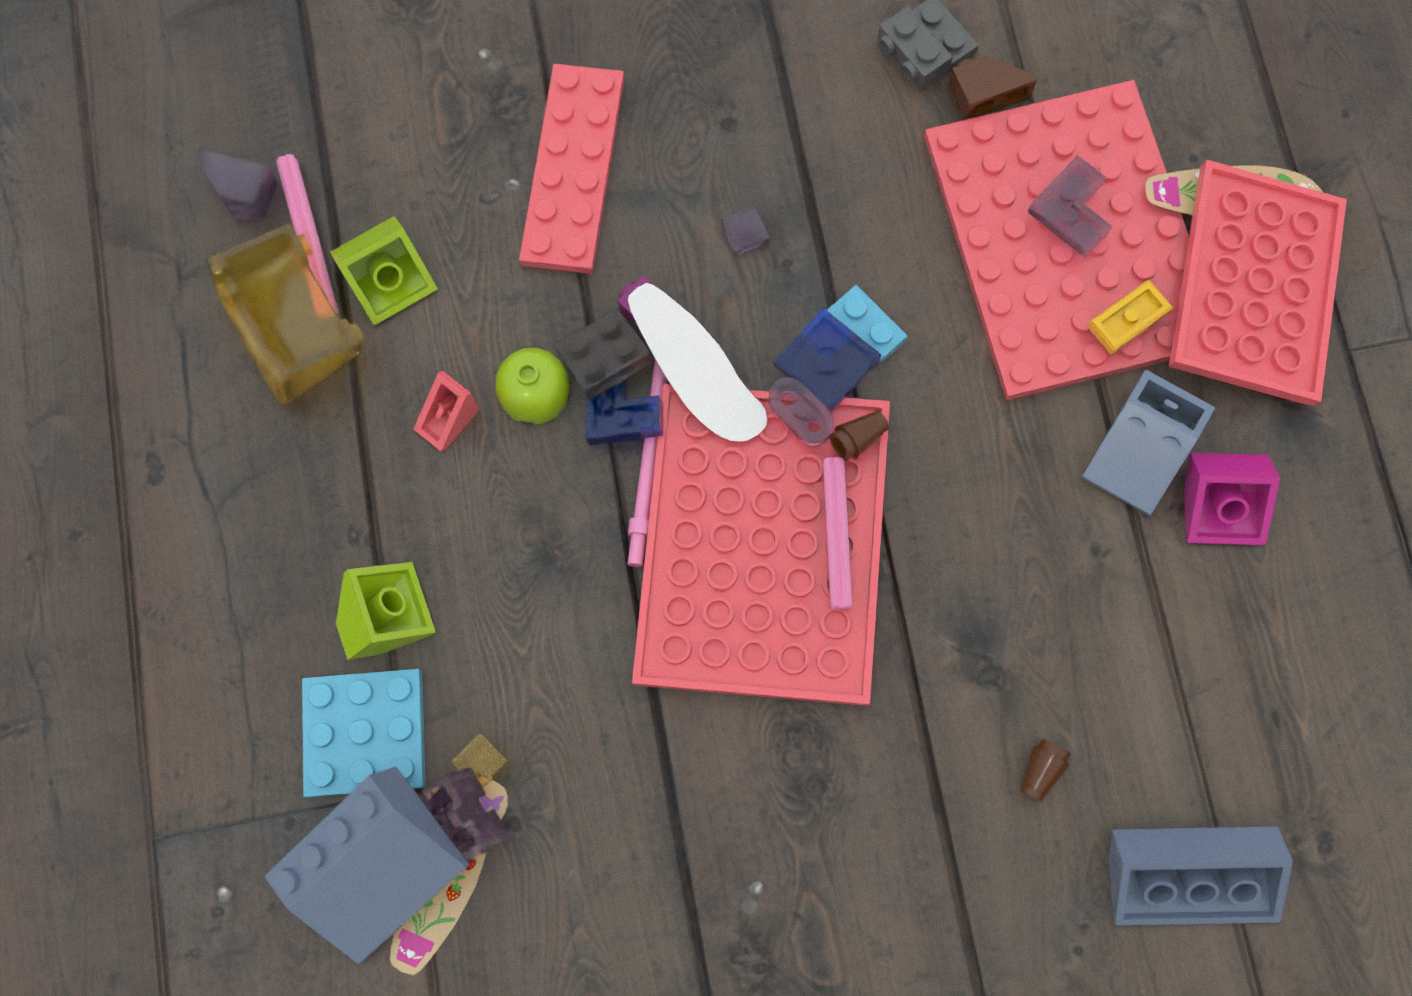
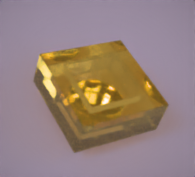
M481 733L451 761L480 791L509 763Z

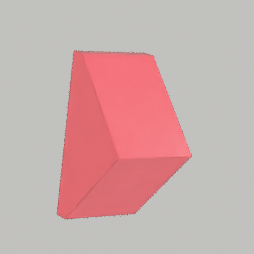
M444 371L438 372L413 430L442 452L480 411V408L473 395Z

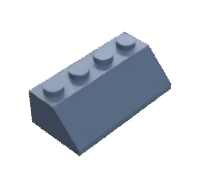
M1278 826L1112 830L1108 861L1113 921L1115 926L1280 923L1293 860Z

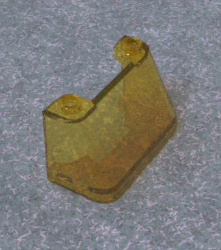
M290 223L206 258L215 293L280 406L296 400L361 353V344L365 343L363 334L356 322L350 324L345 318H339L309 267L307 256L311 255L312 251L307 239L303 234L297 236Z

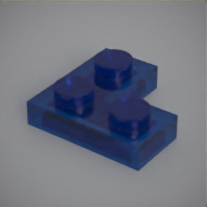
M623 368L586 373L585 439L590 446L663 436V401L659 395L627 400L626 373Z

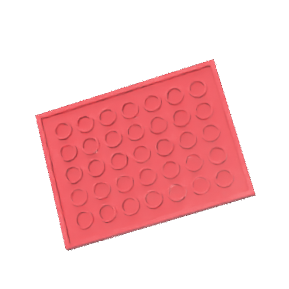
M1134 80L925 129V142L1006 401L1170 361L1189 235L1181 212L1156 206L1147 199L1145 192L1146 180L1152 176L1167 172ZM1149 279L1171 304L1173 309L1168 315L1111 355L1089 330L1087 325L1099 314Z
M663 383L632 677L633 686L869 706L888 430L858 459L850 458L847 461L844 460L852 606L846 610H835L830 606L823 461L825 458L839 457L830 442V434L835 432L836 426L873 413L876 410L885 416L889 424L890 401L749 390L766 410V427L757 436L748 441H730L707 428L686 407L672 385Z

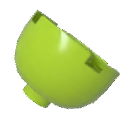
M538 347L522 348L515 351L500 364L495 376L497 398L504 412L515 421L543 424L556 418L566 408L571 388L570 378L563 363L549 351Z

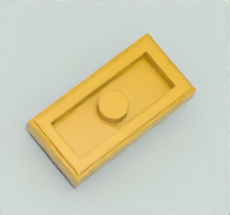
M1148 279L1091 320L1087 327L1112 355L1168 315L1173 307Z

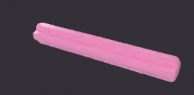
M829 457L823 461L830 606L835 610H846L852 606L845 465L843 458Z

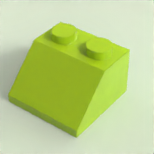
M395 216L330 252L374 326L438 290L405 230Z

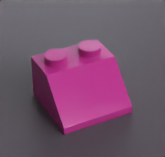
M1190 453L1184 483L1187 543L1266 545L1280 482V476L1269 455Z

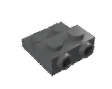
M926 0L913 10L907 6L879 26L877 40L881 51L887 57L891 56L899 65L904 78L910 83L914 82L921 91L950 72L959 62L976 54L979 47L978 43L940 0Z

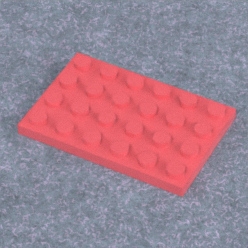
M1206 160L1200 166L1169 367L1313 407L1319 404L1322 399L1347 199Z

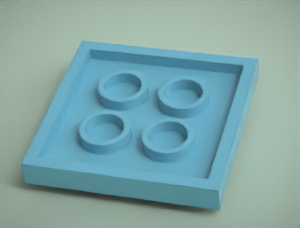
M420 669L302 678L303 797L317 798L349 795L369 775L393 767L398 768L413 790L426 789L423 681Z

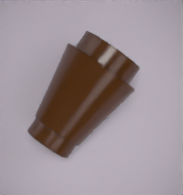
M876 410L873 413L836 426L835 432L830 434V442L837 455L845 461L850 458L858 459L884 432L889 430V424L885 416Z
M1042 738L1038 746L1033 745L1020 791L1042 802L1045 795L1049 793L1070 766L1067 761L1071 753Z

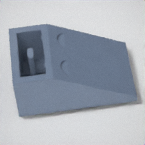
M1145 369L1132 388L1081 478L1150 516L1198 440L1216 407Z

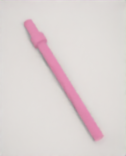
M656 359L634 518H630L628 535L631 536L627 565L633 567L643 566L663 383L667 384V378Z

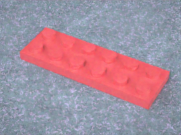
M553 64L519 258L521 266L593 274L625 80L624 71Z

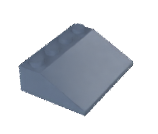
M393 767L369 775L264 877L291 913L354 962L360 964L467 868L469 864L398 768Z

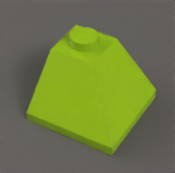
M413 562L347 569L344 572L336 626L347 660L381 655L436 633Z

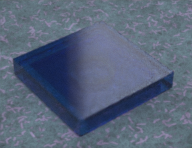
M823 308L774 361V367L832 413L880 360L881 354Z

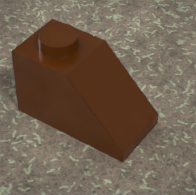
M984 56L975 60L965 59L952 68L948 87L963 119L967 120L1031 98L1037 79L1031 72Z

